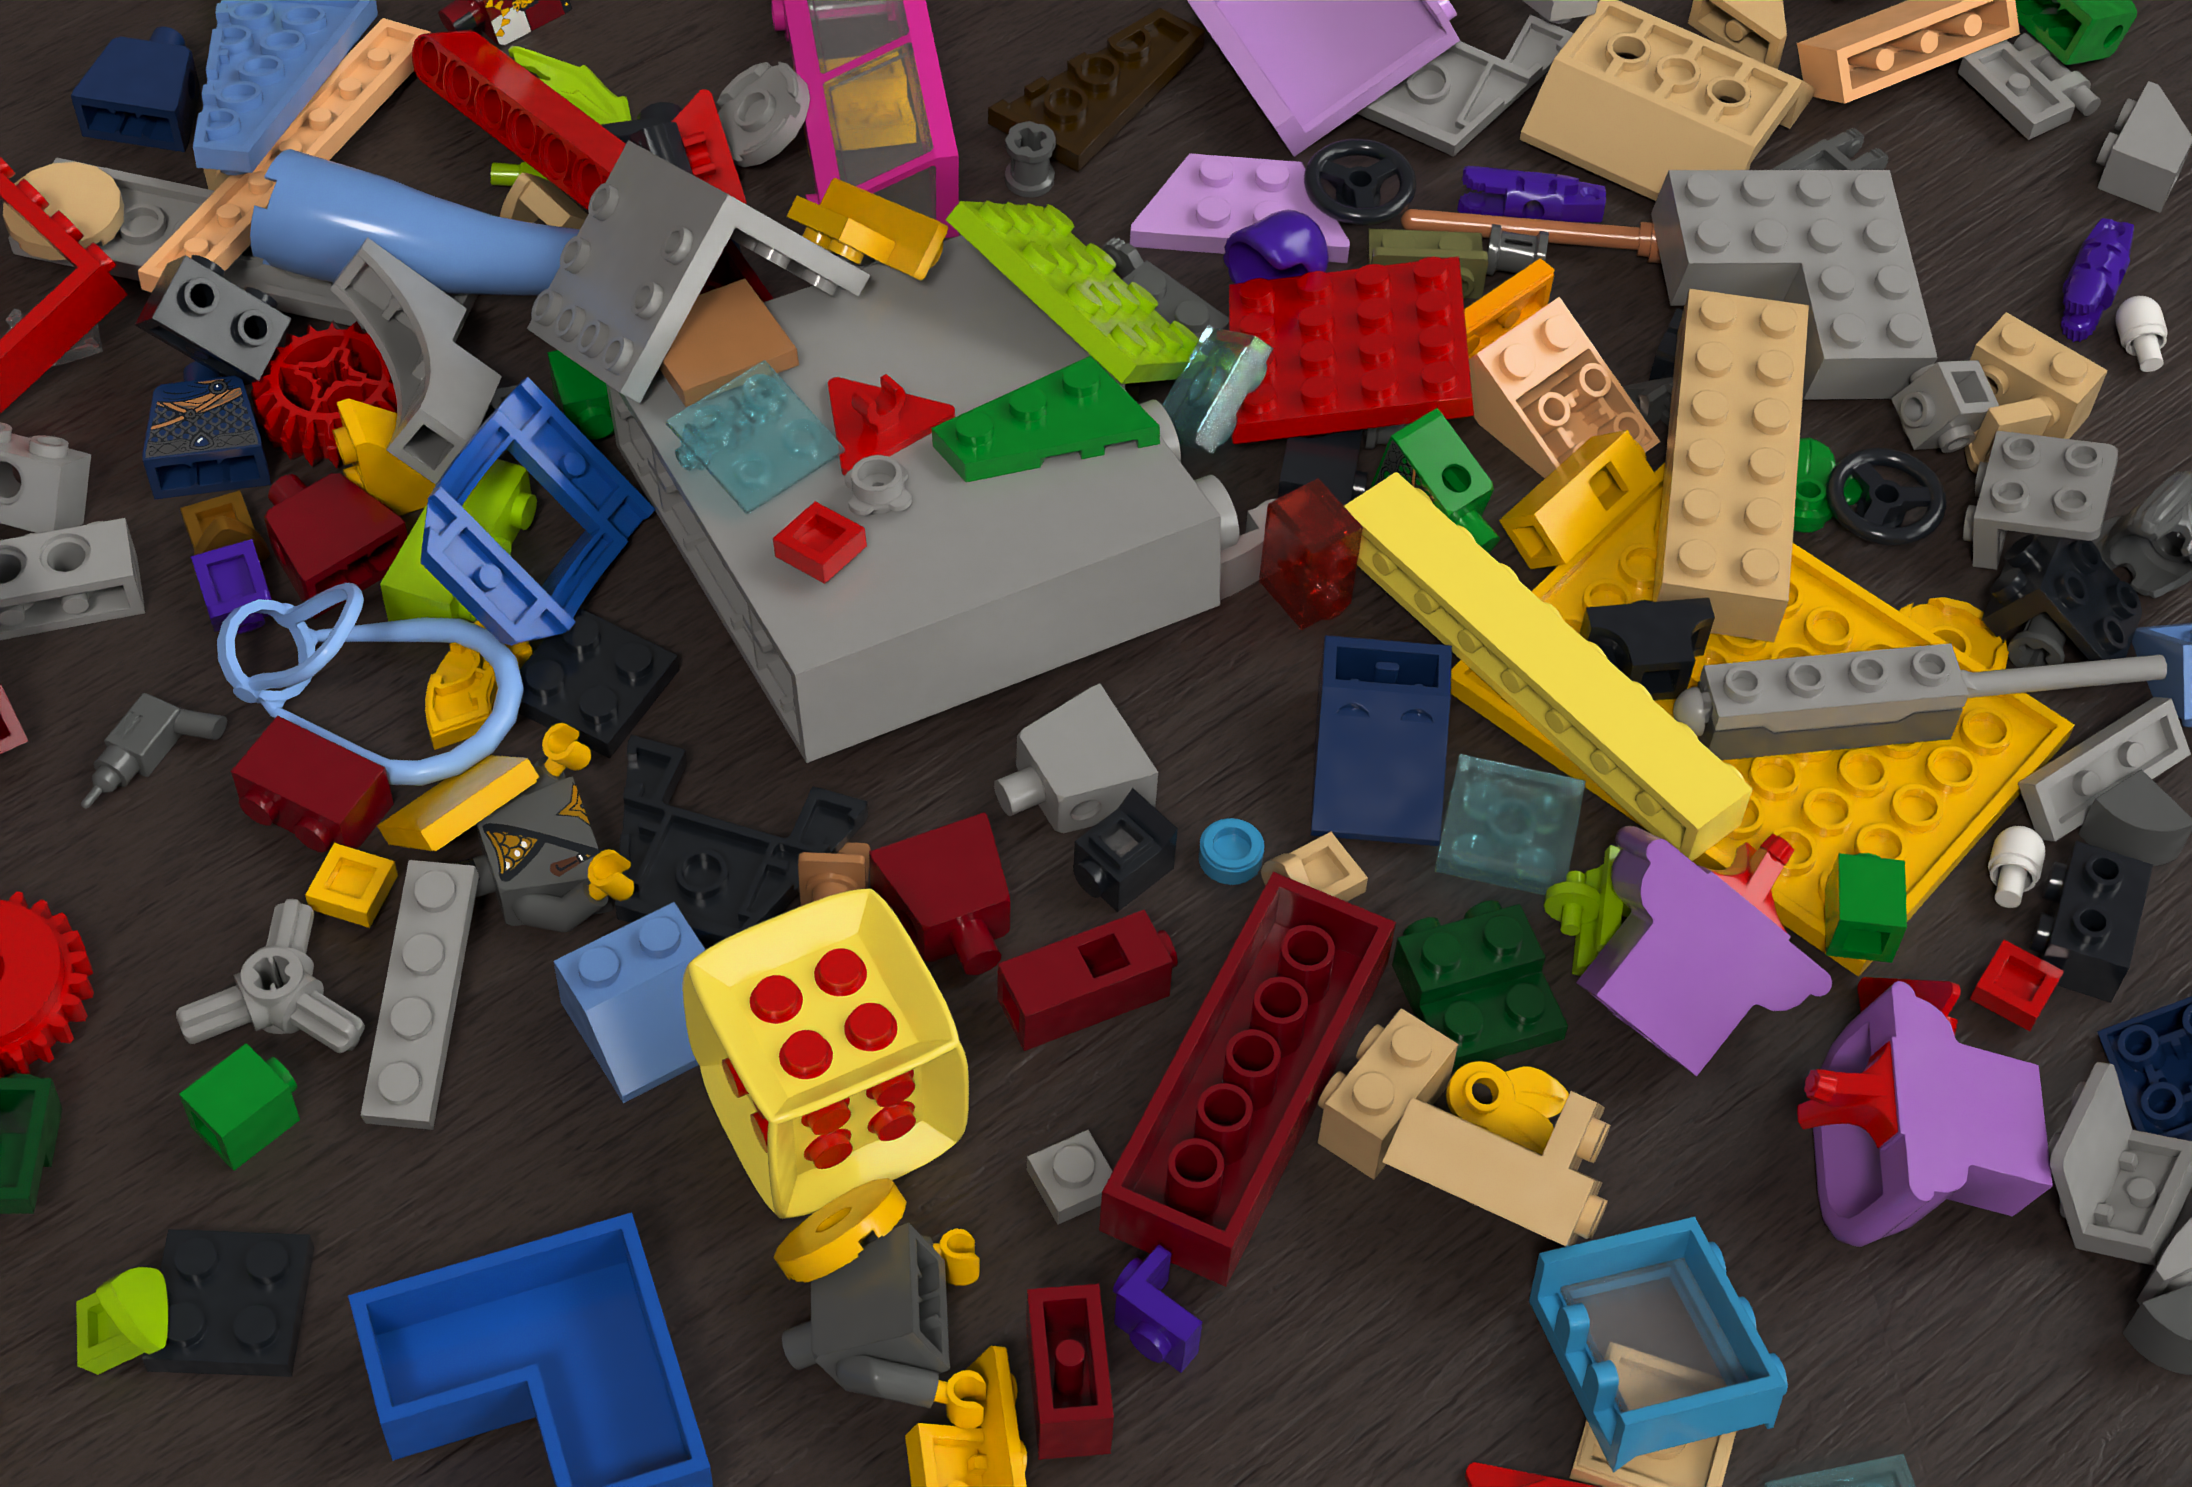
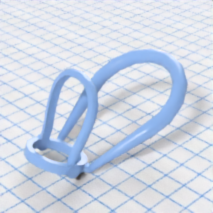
M343 583L331 587L297 606L274 600L258 599L235 608L222 622L217 638L218 662L226 680L234 688L233 693L239 699L247 703H261L271 717L276 718L278 715L385 767L389 785L424 786L461 775L492 754L516 723L524 691L517 658L505 644L500 643L487 629L464 619L422 617L355 625L363 607V594L356 584ZM346 600L341 615L333 628L316 631L308 628L304 622L321 611ZM251 613H263L274 617L278 624L290 630L298 649L299 664L284 671L261 673L247 677L242 672L235 653V637L242 621ZM318 642H323V644L315 651V645ZM344 642L457 643L482 655L492 666L498 687L492 713L475 735L449 752L418 761L387 759L282 707L286 700L299 695L310 683L312 676L319 672L337 654ZM282 687H286L285 689H283V690H281V691L265 690V689H269V688H282Z

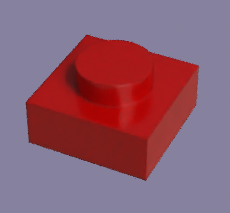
M816 501L773 537L775 557L824 584L867 547L866 533L863 526Z
M2004 939L1977 983L1970 1000L2031 1031L2064 971Z

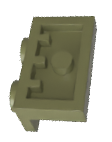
M1368 228L1366 242L1367 265H1392L1416 262L1426 257L1448 258L1459 256L1463 298H1482L1488 268V253L1483 251L1482 233Z

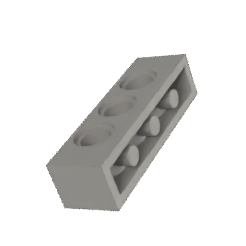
M0 422V523L35 533L83 525L91 454L69 449L68 441L59 437L37 435L28 438L13 434L10 425ZM12 465L20 474L21 484L13 475Z
M125 518L97 521L77 527L43 533H30L21 537L0 540V640L145 614L138 558Z

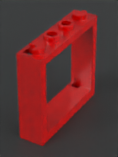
M1 157L0 198L76 269L0 339V414L128 295L109 273L116 266L115 262L94 242L84 249L78 243L84 235L59 210L51 217L48 216L44 210L50 204L28 181L23 179L17 185L12 183L9 179L16 173Z

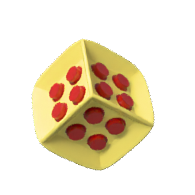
M873 889L845 891L797 907L723 939L703 951L687 965L682 982L686 1028L693 1055L700 1066L706 1091L720 1123L754 1187L767 1206L779 1218H794L815 1213L846 1192L873 1180L889 1178L893 1181L941 1156L963 1136L968 1122L969 1075L965 1052L959 1041L954 1020L944 997L910 936L890 906Z

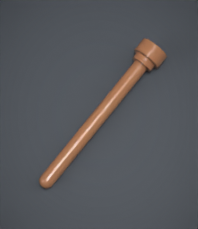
M1409 209L1401 217V224L1405 230L1482 233V238H1490L1492 224L1501 225L1502 230L1506 232L1537 236L1540 231L1549 232L1548 243L1637 250V256L1647 257L1648 263L1662 264L1652 219L1651 223L1640 222L1639 227L1419 209Z

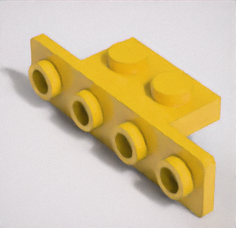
M837 178L831 181L820 205L797 195L786 216L806 226L802 235L804 238L829 252L836 253L858 265L861 264L864 256H867L920 281L926 277L928 270L939 260L943 250V240L948 232L947 225Z
M991 1345L966 1369L979 1373L987 1386L985 1400L964 1398V1401H974L984 1407L983 1423L973 1429L917 1423L905 1435L911 1487H1027L1025 1479L1027 1451L1019 1437L1015 1410L1017 1399L1016 1379L1010 1373L1006 1347Z

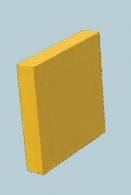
M489 755L461 775L443 780L378 824L377 827L388 845L436 852L535 784L539 776L528 758Z

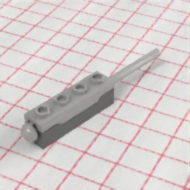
M1949 643L1704 665L1700 676L1701 681L1698 682V686L1684 690L1677 697L1673 707V716L1676 721L1688 725L1698 736V740L1720 760L1948 740L1953 735L1967 698L2162 680L2167 674V664L2164 656L2159 654L1970 672L1960 670L1952 644Z

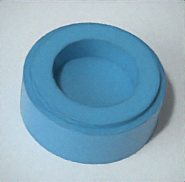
M1227 818L1210 824L1204 830L1200 839L1198 857L1202 870L1211 879L1223 884L1236 885L1251 880L1260 871L1263 863L1264 840L1261 833L1252 824L1240 819Z

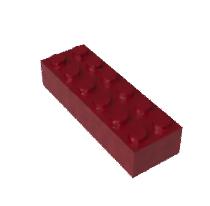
M1272 873L1102 1191L1100 1232L1150 1254L1158 1245H1161L1171 1252V1263L1220 1285L1227 1286L1318 1105L1323 1090L1330 1081L1388 965L1396 926L1395 921L1278 873Z

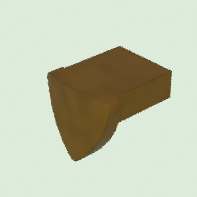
M240 490L180 508L184 524L194 548V555L252 539L259 562L266 560L270 556L266 542L253 526Z

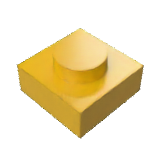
M334 843L305 894L307 903L312 907L313 911L370 928L398 877L395 861Z

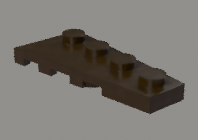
M1159 8L1107 38V47L1088 55L1083 52L1067 61V70L1047 81L1042 76L1024 86V95L1011 103L1002 99L988 107V124L1006 134H1009L1011 127L1027 121L1048 126L1056 137V146L1051 158L1079 172L1204 47L1205 30Z

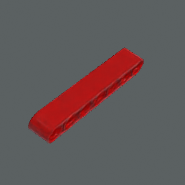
M463 30L419 35L415 39L412 48V62L417 77L426 86L588 210L593 193L600 185L606 183L626 143L477 32Z

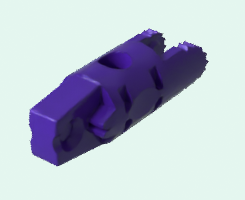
M1469 165L1465 166L1463 170V185H1466V188H1471L1472 191L1484 192H1469L1467 194L1464 193V196H1460L1457 209L1459 213L1567 222L1601 223L1603 220L1606 204L1605 186L1580 182L1579 178L1559 174Z
M2101 218L2081 245L2063 286V305H2065V311L2061 321V329H2063V335L2067 336V339H2071L2072 342H2081V340L2087 339L2088 336L2092 335L2103 312L2112 305L2130 263L2129 256L2134 232L2133 224Z

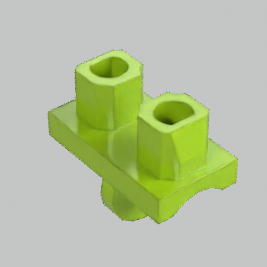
M1612 845L1605 850L1603 865L1587 870L1585 873L1570 871L1566 875V882L1552 885L1545 893V912L1551 918L1561 922L1560 930L1563 934L1569 936L1576 935L1572 974L1580 977L1620 928L1622 916L1628 917L1631 913V910L1621 901L1613 889L1611 881L1612 866L1620 849Z

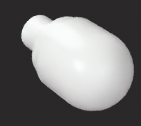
M2147 296L2130 297L2119 306L2115 317L2121 345L2126 349L2127 353L2137 356L2142 371L2152 372L2158 370L2164 364L2160 349L2166 344L2168 334L2161 307L2155 300Z
M2025 826L2009 827L2003 830L1994 841L1988 870L1992 882L1997 886L1995 901L2003 907L2015 908L2019 906L2023 892L2032 889L2040 879L2045 858V845L2039 834L2031 828Z

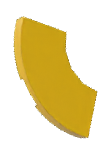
M478 620L473 623L485 628ZM529 642L516 645L505 644L516 656L520 670L533 654ZM457 643L449 644L450 651L440 663L436 673L431 674L427 686L425 713L434 750L469 739L475 735L492 713L498 690L492 666L479 652Z

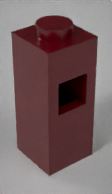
M1144 909L998 963L997 999L1023 1050L1026 1051L1169 997L1172 968L1178 965L1177 954L1165 930L1156 931Z

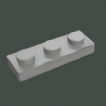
M2151 698L2018 782L2035 832L2039 834L2042 840L2057 841L2082 825L2095 798L2142 769L2153 779L2191 755L2172 698Z

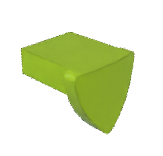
M148 1267L129 1269L105 1281L96 1289L95 1293L76 1301L77 1367L99 1375L143 1353L152 1354L166 1346L168 1335V1299L165 1279L158 1269Z

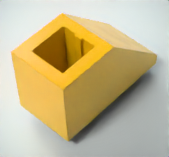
M349 398L336 402L343 427L332 430L344 465L351 463L353 465L343 469L344 476L398 516L425 508L435 484L386 451L396 427L397 413Z

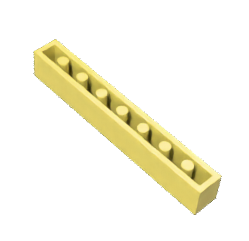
M1395 472L1342 507L1336 546L1444 645L1452 646V652L1651 834L1668 841L1693 861L1741 825L1753 790L1745 782L1741 773L1734 766L1721 761L1703 745L1688 725L1676 721L1658 705L1643 685L1631 681L1613 665L1599 646L1593 642L1586 641L1568 625L1554 606L1541 601L1523 585L1510 567L1496 561L1478 545L1466 528L1456 525L1442 513L1423 490L1414 488L1399 473Z

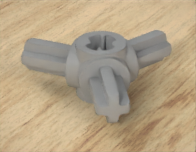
M287 899L285 903L278 904L274 908L266 947L255 951L245 961L241 972L233 975L236 986L182 1006L176 1011V1018L180 1029L189 1044L199 1043L251 1022L255 1031L262 1029L273 1034H291L302 1030L337 1053H344L347 1050L352 1051L358 1045L360 1036L365 1029L363 1021L323 995V983L312 976L314 963L306 955L314 919V911L311 906L301 904L298 899Z

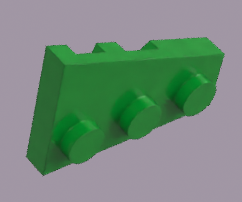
M1091 355L931 428L933 447L965 482L1041 468L1045 457L1078 451L1081 459L1105 455L1104 446L1135 440L1138 448L1160 444V425Z

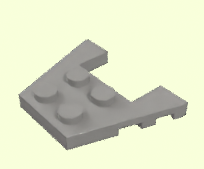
M1529 15L1504 60L1459 41L1356 114L1454 157L1549 71L1554 58L1574 33Z

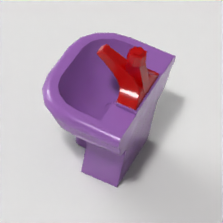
M1625 826L1618 830L1615 841L1620 851L1613 862L1611 881L1614 892L1631 910V913L1576 983L1606 1006L1607 1010L1642 1035L1675 1063L1698 1076L1753 1005L1757 1004L1771 1011H1786L1800 1005L1810 994L1821 997L1830 991L1832 987L1831 976L1789 941L1791 936L1784 929L1776 912L1771 888L1795 851L1786 840L1772 833L1760 845L1758 850L1746 842L1736 849V855L1730 867L1724 870H1712L1700 865L1697 866L1668 841L1638 827Z
M1897 981L1848 1023L1832 1043L1821 1069L1811 1070L1808 1077H1806L1804 1091L1807 1098L1811 1100L1797 1105L1798 1123L1802 1129L1813 1128L1817 1191L1822 1218L1836 1240L1842 1243L1863 1247L1883 1237L1899 1233L1912 1227L1946 1199L2013 1217L2053 1187L2039 1065L1959 1043L1955 1039L1952 1026L1944 1014L1931 1003L1916 997L1912 987L1905 982Z

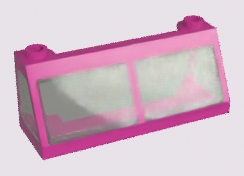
M771 0L774 31H784L786 41L790 42L794 70L808 84L810 104L804 126L815 182V194H805V199L820 205L831 181L837 178L947 225L948 232L945 238L958 237L959 232L946 221V218L959 203V155L926 0Z

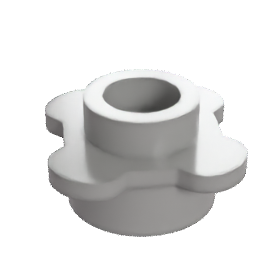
M883 455L869 456L858 461L845 475V484L848 488L852 489L853 494L848 500L850 511L856 515L865 516L870 513L884 514L892 510L898 512L907 509L912 503V495L904 487V482L908 479L906 467L899 464L895 459Z

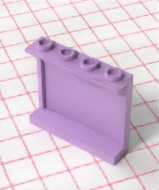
M1187 0L1294 157L1460 41L1449 21L1457 16L1449 0Z

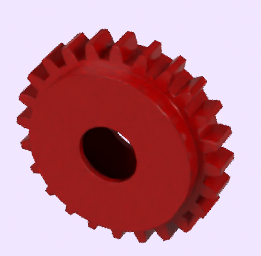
M18 891L10 897L9 901L0 900V1078H4V1075L15 1071L18 1074H30L29 1064L39 1058L47 1063L53 1061L55 1058L51 1047L57 1041L70 1044L74 1040L68 1023L69 1021L83 1022L86 1020L88 1015L81 1000L93 998L94 994L88 976L93 974V968L78 930L72 931L67 916L63 912L52 916L47 901L43 899L33 904L29 909L24 894Z

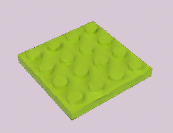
M989 200L985 202L960 201L946 218V221L1121 384L1195 378L1209 361L1199 350H1196L1201 344L1197 336L1177 321L1169 324L1154 310L1158 306L1157 300L1139 284L1131 282L1127 285L1113 272V269L1116 267L1115 261L1098 246L1089 243L1086 247L1071 233L1075 227L1073 222L1054 206L1048 204L1044 208L1043 206H1035L1031 203L1015 205L1011 202L1000 204Z

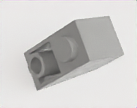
M2148 81L2138 101L2128 98L2114 128L2121 132L2120 135L2109 132L2101 148L2096 163L2105 166L2097 188L2160 213L2180 175L2192 145V135L2161 87Z

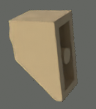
M1693 0L1688 21L1689 25L1715 43L1778 69L1787 37L1783 0Z

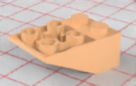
M1560 297L1469 359L1474 407L1473 417L1481 427L1544 478L1551 474L1593 436L1628 430L1632 438L1641 445L1645 453L1660 443L1656 434Z

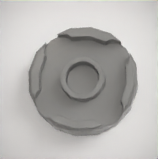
M768 62L753 65L737 75L720 94L716 102L721 107L718 115L735 165L749 167L766 162L779 154L796 137L803 125L810 104L808 84L788 64L778 62L779 65L771 66Z

